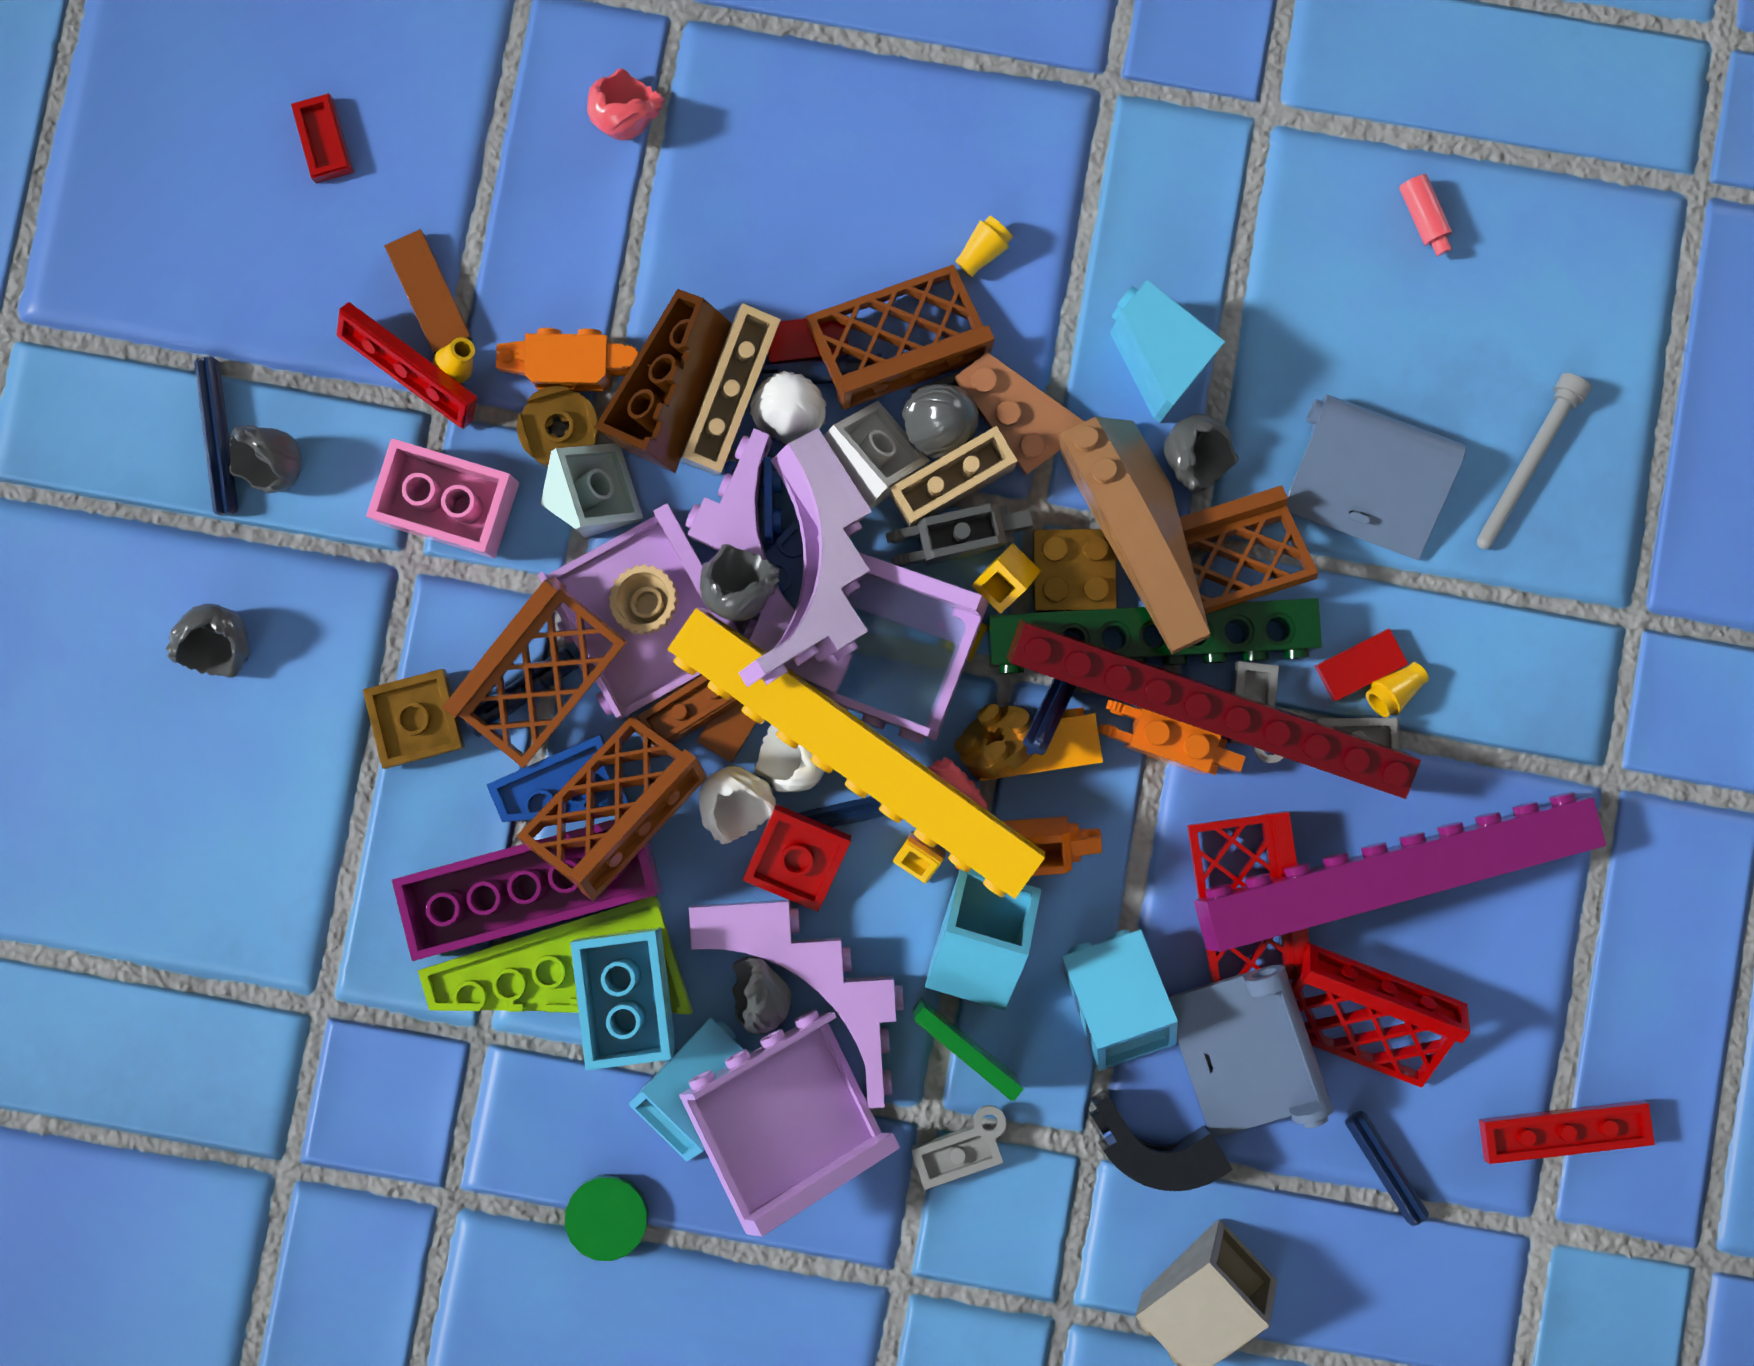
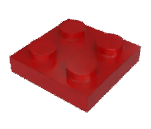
M775 804L742 881L819 912L851 843L852 836Z

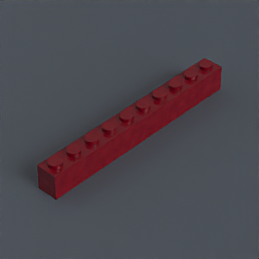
M1022 619L1019 621L1006 657L1012 664L1406 799L1421 762L1420 759L1406 752Z

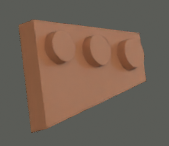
M988 352L954 377L959 387L966 390L972 396L979 414L989 428L998 427L1018 460L1016 465L1024 475L1029 474L1060 450L1059 433L1085 422Z

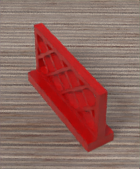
M1287 811L1187 825L1198 899L1206 897L1205 880L1215 867L1233 880L1230 886L1231 889H1236L1238 885L1241 887L1246 886L1242 880L1255 862H1258L1269 871L1271 879L1284 876V868L1297 865L1290 814ZM1262 824L1264 841L1255 853L1235 840L1245 826ZM1237 827L1231 836L1222 830ZM1214 830L1227 839L1214 859L1200 850L1198 832ZM1232 844L1251 857L1237 877L1218 863ZM1264 850H1266L1267 863L1260 858ZM1202 858L1210 863L1205 871H1203ZM1308 928L1280 935V945L1273 941V938L1263 940L1250 959L1235 948L1229 949L1246 962L1238 975L1247 973L1251 967L1256 970L1260 969L1261 967L1255 964V962L1268 944H1271L1282 952L1283 965L1285 966L1288 978L1294 979L1303 965V954L1310 944ZM1206 949L1211 983L1227 979H1220L1218 962L1226 951L1216 953V951Z
M1311 943L1303 954V965L1291 983L1295 998L1298 999L1296 1001L1299 1010L1304 1011L1308 1019L1304 1024L1312 1046L1420 1088L1424 1086L1456 1041L1463 1043L1470 1034L1467 1003ZM1305 984L1326 991V994L1306 998L1302 989ZM1350 1000L1366 1008L1345 1013L1340 1002ZM1332 1004L1337 1015L1316 1019L1312 1011L1313 1008ZM1389 1015L1405 1023L1384 1028L1379 1017ZM1371 1019L1376 1030L1355 1034L1350 1024ZM1343 1026L1347 1036L1333 1039L1325 1036L1322 1030ZM1431 1031L1442 1037L1438 1040L1423 1043L1418 1033ZM1411 1034L1415 1045L1393 1049L1389 1039ZM1382 1041L1386 1051L1372 1054L1362 1050L1361 1045ZM1421 1056L1424 1063L1416 1071L1401 1065L1399 1060Z

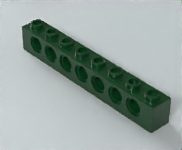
M1319 599L1242 602L1207 613L1205 615L1210 630V637L1201 641L1199 646L1192 645L1174 654H1171L1163 638L1158 648H1152L1144 642V629L1146 627L1157 629L1145 607L989 615L987 618L989 666L999 667L1000 674L1024 673V667L1012 664L1006 658L1020 619L1060 633L1073 631L1080 636L1081 640L1106 649L1108 648L1102 642L1103 631L1105 629H1114L1121 635L1122 644L1118 650L1112 651L1146 662V659H1162L1163 666L1187 664V657L1202 656L1204 664L1228 662V655L1243 654L1244 661L1269 660L1268 653L1284 652V659L1309 658V651L1322 647ZM1270 620L1278 622L1283 629V636L1279 642L1270 639L1267 635L1266 626ZM1230 622L1239 625L1242 629L1243 637L1239 644L1230 642L1225 635L1226 625Z

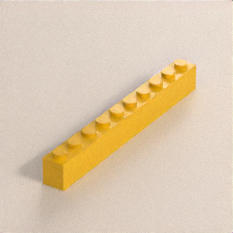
M695 608L667 650L676 656L673 662L678 667L691 675H694L697 671L709 679L710 682L707 686L714 693L726 700L730 696L734 697L744 705L741 711L759 724H763L765 720L778 729L775 735L781 741L794 749L801 745L813 754L810 760L817 767L831 774L833 769L847 778L844 784L848 789L862 798H866L869 794L881 803L879 810L891 820L900 823L902 819L916 828L913 834L919 840L932 848L939 844L951 853L948 859L955 866L966 873H969L971 869L985 877L983 881L984 886L999 897L1003 898L1007 893L1016 899L1045 859V851L786 667L788 672L768 685H765L764 681L760 679L747 687L738 673L757 658L766 654V652L705 608Z

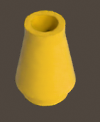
M989 215L984 222L981 220L978 222L955 263L973 278L980 269L1009 248L1008 243L1013 236L998 220Z
M458 337L436 352L433 364L458 383H464L473 373L475 347L469 339Z
M1412 662L1407 667L1372 682L1371 689L1366 692L1367 701L1372 709L1382 717L1387 718L1390 715H1398L1418 690L1429 681V676L1420 664Z

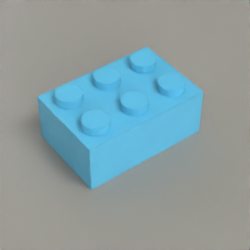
M662 928L590 936L571 941L585 1070L671 1060L677 1051Z

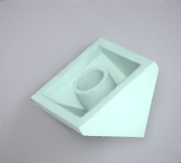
M617 444L556 448L551 451L541 505L575 528L584 538L644 519L622 449Z

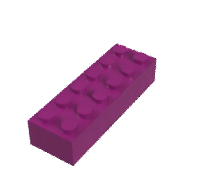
M615 819L595 824L594 835L607 833L615 824ZM586 827L566 832V839L586 836ZM557 835L536 841L538 843L557 841ZM650 841L594 901L584 895L573 882L524 844L392 879L412 961L663 893ZM586 846L566 849L565 864L573 869L586 855ZM557 851L551 852L557 857Z

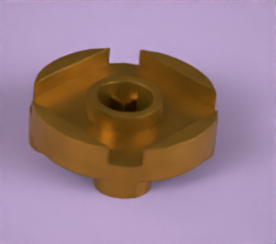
M550 386L540 389L530 396L527 400L528 404L523 408L522 414L519 413L517 419L519 441L524 450L542 466L548 467L551 451L556 448L598 445L600 432L594 428L599 420L598 414L587 398L578 392L572 391L570 388ZM560 417L563 423H569V429L565 430L564 436L558 438L556 434H549L548 428L554 426L553 419Z
M988 704L978 711L977 718L957 738L954 748L969 773L973 776L983 779L999 777L998 770L1010 766L1014 771L1031 757V755L1026 753L1027 747L1023 744V740L1033 720L1028 711L1017 706L999 707L997 704Z

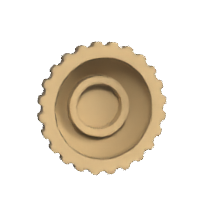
M643 564L642 566L635 565L632 569L627 568L625 573L619 574V578L614 580V586L610 588L611 595L608 599L610 600L609 608L612 610L611 614L620 626L633 634L639 633L643 636L646 633L652 635L655 631L659 632L662 627L668 626V622L674 618L673 614L677 612L676 605L679 601L677 599L678 592L675 589L676 586L668 574H665L662 569H657L653 565L648 567L646 564Z

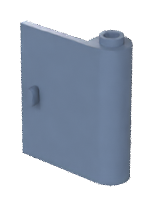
M1328 394L1321 401L1315 399L1306 419V422L1312 424L1311 433L1313 434L1287 494V507L1290 513L1419 560L1462 464L1466 445Z
M1267 966L1168 996L1178 1020L1177 1041L1208 1130L1213 1138L1287 1117H1292L1294 1123L1303 1124L1305 1128L1318 1127L1328 1121V1116L1332 1114L1334 1109L1285 966Z

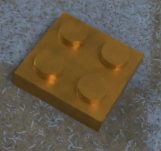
M1049 529L1033 531V563L1041 570L1040 574L1033 581L1034 612L1116 609V554L1101 529Z
M445 669L363 689L382 769H389L465 749L458 716L454 718L442 708L452 695Z

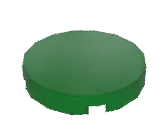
M599 1175L585 1181L572 1194L565 1210V1230L570 1243L582 1255L596 1261H614L627 1256L640 1244L647 1228L648 1206L644 1195L632 1181L623 1177Z

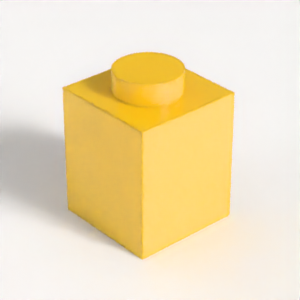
M1012 542L981 573L971 586L1001 614L1028 589L1041 570Z

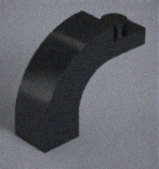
M1104 1090L1090 1098L1096 1108L1090 1112V1115L1103 1135L1109 1131L1111 1132L1109 1136L1099 1141L1098 1144L1108 1159L1132 1180L1158 1190L1186 1191L1208 1185L1233 1170L1213 1136L1204 1126L1177 1142L1166 1145L1150 1144L1140 1140L1131 1133L1114 1103Z

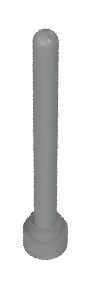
M1563 373L1553 389L1555 392L1553 399L1556 402L1477 538L1479 548L1489 549L1492 547L1570 409H1575L1578 404H1582L1586 400L1592 386L1582 377L1571 373Z

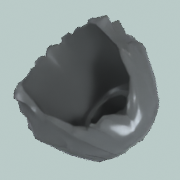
M948 384L925 385L911 394V398L904 404L902 416L905 420L904 426L906 428L905 432L909 437L908 440L916 446L919 452H923L925 456L929 455L932 460L940 459L971 441L978 426L979 412L977 405L973 401L972 396L961 387Z
M1195 414L1179 421L1165 439L1164 455L1168 465L1175 472L1178 482L1188 488L1193 494L1204 491L1208 488L1207 486L1214 485L1239 460V456L1235 453L1232 445L1231 431L1223 422L1210 416Z
M254 425L235 427L229 440L231 452L229 468L233 476L243 478L250 483L252 488L265 491L266 493L283 492L295 484L301 471L302 460L299 446L291 435L278 429L258 428Z
M723 544L720 551L709 562H705L702 565L700 576L702 600L711 612L724 619L745 621L754 618L764 608L768 597L775 593L777 583L780 581L778 579L780 569L771 564L770 561L762 560V557L758 554L755 556L752 552L737 549L729 544Z
M202 604L190 609L171 629L170 643L166 647V650L169 651L167 657L172 662L179 663L181 666H187L190 670L196 669L200 674L207 672L208 675L225 676L228 678L237 676V673L242 669V664L248 660L250 655L244 621L235 611L217 604Z
M744 957L735 961L732 967L736 973L737 981L732 991L736 1001L735 1016L737 1021L749 1033L766 1034L777 1029L782 1022H785L788 1012L791 1010L792 992L786 980L779 976L763 959Z

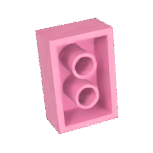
M391 438L366 517L390 528L495 559L520 482L509 473Z

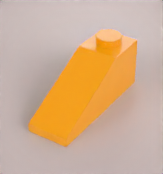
M1083 707L1065 710L1046 753L1043 755L1034 753L1026 763L1014 771L1010 766L998 770L997 772L1000 776L992 779L1103 763L1095 713L1085 715ZM977 777L978 781L991 780Z

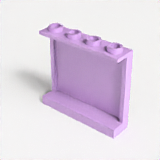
M668 503L653 510L655 516L548 575L543 571L537 574L541 582L551 577L558 579L566 586L565 590L627 641V644L596 680L601 692L596 694L599 704L607 716L613 713L620 720L625 719L702 675L697 671L694 675H691L682 670L673 662L676 656L667 650L695 608H705L711 612L704 604L701 596L700 576L702 563ZM646 564L648 567L653 565L657 569H662L665 574L669 575L671 581L676 586L675 589L678 592L677 599L679 603L676 605L677 612L673 614L674 618L668 622V626L662 627L659 632H653L652 635L646 633L642 636L639 633L633 634L629 630L626 631L616 622V619L611 614L612 610L609 608L610 600L608 597L611 595L610 588L614 586V580L619 578L620 573H625L627 568L632 569L635 565L642 566ZM562 603L557 609L562 621L557 623L559 630L578 629L576 613L565 603ZM711 612L713 615H715L720 620L729 625L731 628L740 633L733 620L724 619L722 617H719L717 614ZM584 620L585 629L593 628ZM601 633L586 634L588 658L605 656L614 645ZM578 635L563 636L568 644L574 642L580 652ZM589 663L590 673L598 663Z
M815 1009L799 1016L794 1020L795 1028L786 1033L780 1029L768 1034L760 1040L762 1047L750 1054L745 1049L730 1056L725 1060L727 1067L713 1074L712 1070H708L695 1076L688 1082L691 1088L679 1094L747 1235L760 1237L766 1235L900 1149L893 1133L881 1132L870 1108H868V1103L828 1023L837 1018L834 1012L818 1014Z

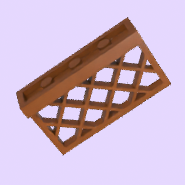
M954 264L806 316V324L837 389L836 397L842 410L970 365L987 352L991 354L995 341L989 325L983 326ZM949 280L955 292L951 302L930 294L932 286ZM908 295L920 300L914 315L893 307L896 298ZM925 302L946 310L941 325L919 317ZM869 307L882 312L883 315L877 328L856 320L859 311ZM951 313L968 319L972 329L959 333L946 328V324ZM889 315L910 323L904 338L882 330ZM832 320L846 327L840 341L823 335L819 325ZM917 326L935 333L936 336L933 343L921 346L909 341L914 327ZM852 328L873 336L867 351L845 343ZM880 339L898 346L899 349L896 356L883 359L873 355L872 351L877 340ZM830 348L835 349V352H834L833 355H832V352H831ZM843 352L862 360L858 370L842 375L836 363L840 353Z
M1282 485L1180 517L1188 550L1200 548L1211 553L1204 567L1192 563L1194 574L1199 576L1197 579L1198 589H1200L1205 578L1226 586L1222 596L1209 598L1200 594L1205 614L1318 578V570L1287 507L1288 497ZM1280 521L1286 530V535L1282 542L1261 535L1265 526ZM1236 535L1250 542L1242 555L1222 547L1226 538ZM1289 541H1291L1293 547L1288 545ZM1256 543L1277 551L1271 565L1249 558ZM1285 554L1300 560L1304 570L1290 574L1276 567L1282 555ZM1217 556L1238 563L1231 578L1210 570ZM1244 566L1265 574L1262 582L1253 586L1237 581Z
M555 577L546 579L541 583L442 706L454 718L460 716L522 768L531 761L627 644L623 637L565 590L566 586ZM562 603H565L576 613L578 629L556 631L554 613ZM584 620L593 628L585 629ZM548 622L549 632H539ZM601 633L614 644L605 656L588 658L586 634ZM578 635L581 658L559 660L557 637ZM549 637L552 661L530 662L529 644L534 638ZM522 654L523 663L513 664ZM589 663H598L590 673ZM582 664L584 682L579 688L563 689L560 666ZM553 666L555 689L534 691L531 668ZM524 669L526 692L505 693L503 679L505 673L508 670ZM497 686V694L488 695ZM573 694L564 705L563 695ZM556 695L558 709L556 716L553 719L537 720L535 697ZM527 698L530 720L509 722L506 699ZM498 700L501 723L487 724L474 713L483 701ZM547 725V727L539 735L538 726ZM531 727L532 745L524 754L511 744L509 728ZM494 729H502V735Z
M630 716L522 829L517 838L573 882L584 895L594 901L707 779V776L694 755L685 749L683 751L679 750L640 721ZM634 732L643 737V749L623 752V743ZM668 755L674 759L664 771L651 773V758ZM643 760V775L623 778V763ZM615 764V779L595 782V773L602 766ZM644 785V793L635 802L623 804V788ZM615 790V805L594 808L595 793ZM586 794V810L566 813V804L573 796ZM615 815V824L607 833L594 835V819ZM586 820V836L566 839V823ZM557 825V841L538 843L533 839L544 827ZM586 846V855L573 869L565 864L566 849ZM557 851V857L551 852Z

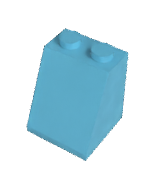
M1147 279L1139 290L1131 286L1117 304L1118 308L1111 316L1116 322L1110 334L1153 418L1160 423L1209 364L1225 341Z

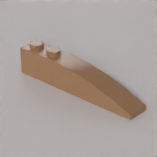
M1094 417L1059 433L1061 459L1171 654L1209 638L1210 630L1171 484L1134 421Z

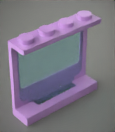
M859 553L870 571L857 580L861 587L846 598L868 632L855 640L859 648L850 653L854 657L837 694L812 682H807L846 710L850 709L863 714L861 721L870 726L884 730L887 723L900 728L898 736L922 744L924 737L936 741L989 603L978 593Z

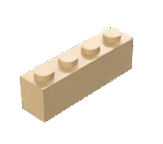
M744 303L738 308L682 454L681 462L716 476L722 472L781 319Z

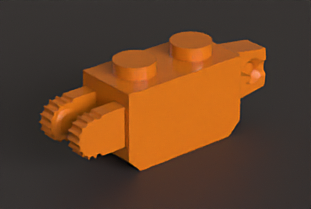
M540 328L537 329V333H525L524 341L497 344L496 368L499 372L526 376L538 390L550 386H564L575 392H604L612 385V376H625L639 352L632 345L612 344L608 336L602 335V332L597 329L586 328L579 329L577 334H562V331L559 329Z
M1108 700L1106 709L1110 713L1134 720L1129 733L1109 724H1100L1098 728L1099 734L1125 743L1124 747L1195 773L1216 775L1218 767L1235 773L1241 772L1246 756L1225 749L1228 740L1221 738V735L1142 708L1137 709L1117 701Z
M1067 816L1003 821L1045 851V859L1032 876L1065 874L1072 870L1073 862L1081 861L1082 855L1102 853L1100 829H1079L1078 823H1068Z

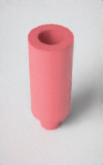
M1427 174L1416 176L1403 183L1399 189L1424 246L1432 245L1437 257L1451 251L1452 247L1447 237L1453 232Z

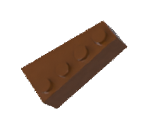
M677 289L594 428L623 450L676 473L732 323L704 298Z

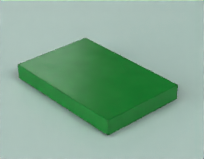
M921 997L913 1007L915 1022L1010 1101H1015L1024 1090L1018 1077Z

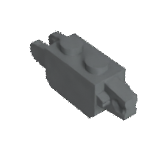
M988 503L920 519L915 526L886 533L887 543L897 544L919 538L920 551L898 554L891 561L892 564L900 567L922 562L927 566L1003 549L1006 544L1015 541L1013 533L1033 528L1030 509L1008 513L1007 505L998 507V503Z

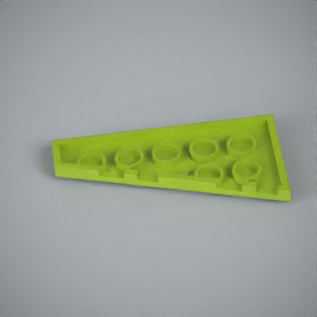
M657 895L417 970L429 1010L579 1013L570 942L583 937L661 927L672 1013H693Z

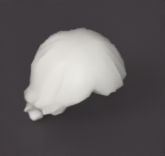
M783 371L774 373L772 377L764 380L757 388L750 403V415H752L758 429L767 432L771 438L788 444L817 428L820 429L826 423L825 407L827 405L821 391L810 379L805 378L802 374Z
M773 725L769 726L768 734L763 737L764 743L761 745L758 761L755 765V775L761 776L776 792H800L809 790L818 784L825 771L817 767L810 760L813 754L801 745L797 749L788 746L775 735L778 729Z
M727 766L717 771L704 781L698 794L702 825L712 833L714 840L720 841V844L731 843L732 840L747 835L749 831L757 830L758 825L765 823V820L770 817L775 807L776 798L773 796V788L770 787L768 782L760 779L743 767Z

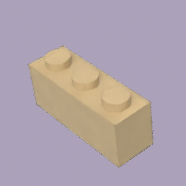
M995 426L891 486L889 496L907 527L915 526L918 520L943 512L1014 470L1018 460L998 427Z

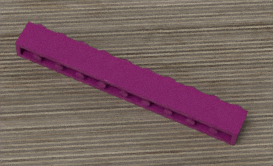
M1575 792L1561 793L1550 796L1551 804L1539 807L1538 802H1529L1513 806V814L1501 817L1500 812H1492L1474 817L1476 821L1474 825L1463 827L1462 822H1455L1437 827L1438 834L1425 837L1424 832L1399 837L1400 844L1387 848L1386 842L1361 847L1362 855L1349 858L1348 853H1339L1322 858L1324 865L1310 868L1309 863L1284 868L1285 875L1271 879L1269 873L1244 879L1246 884L1244 887L1231 889L1230 884H1224L1205 890L1206 897L1193 900L1205 948L1217 952L1226 951L1604 847L1606 842L1594 798H1576Z

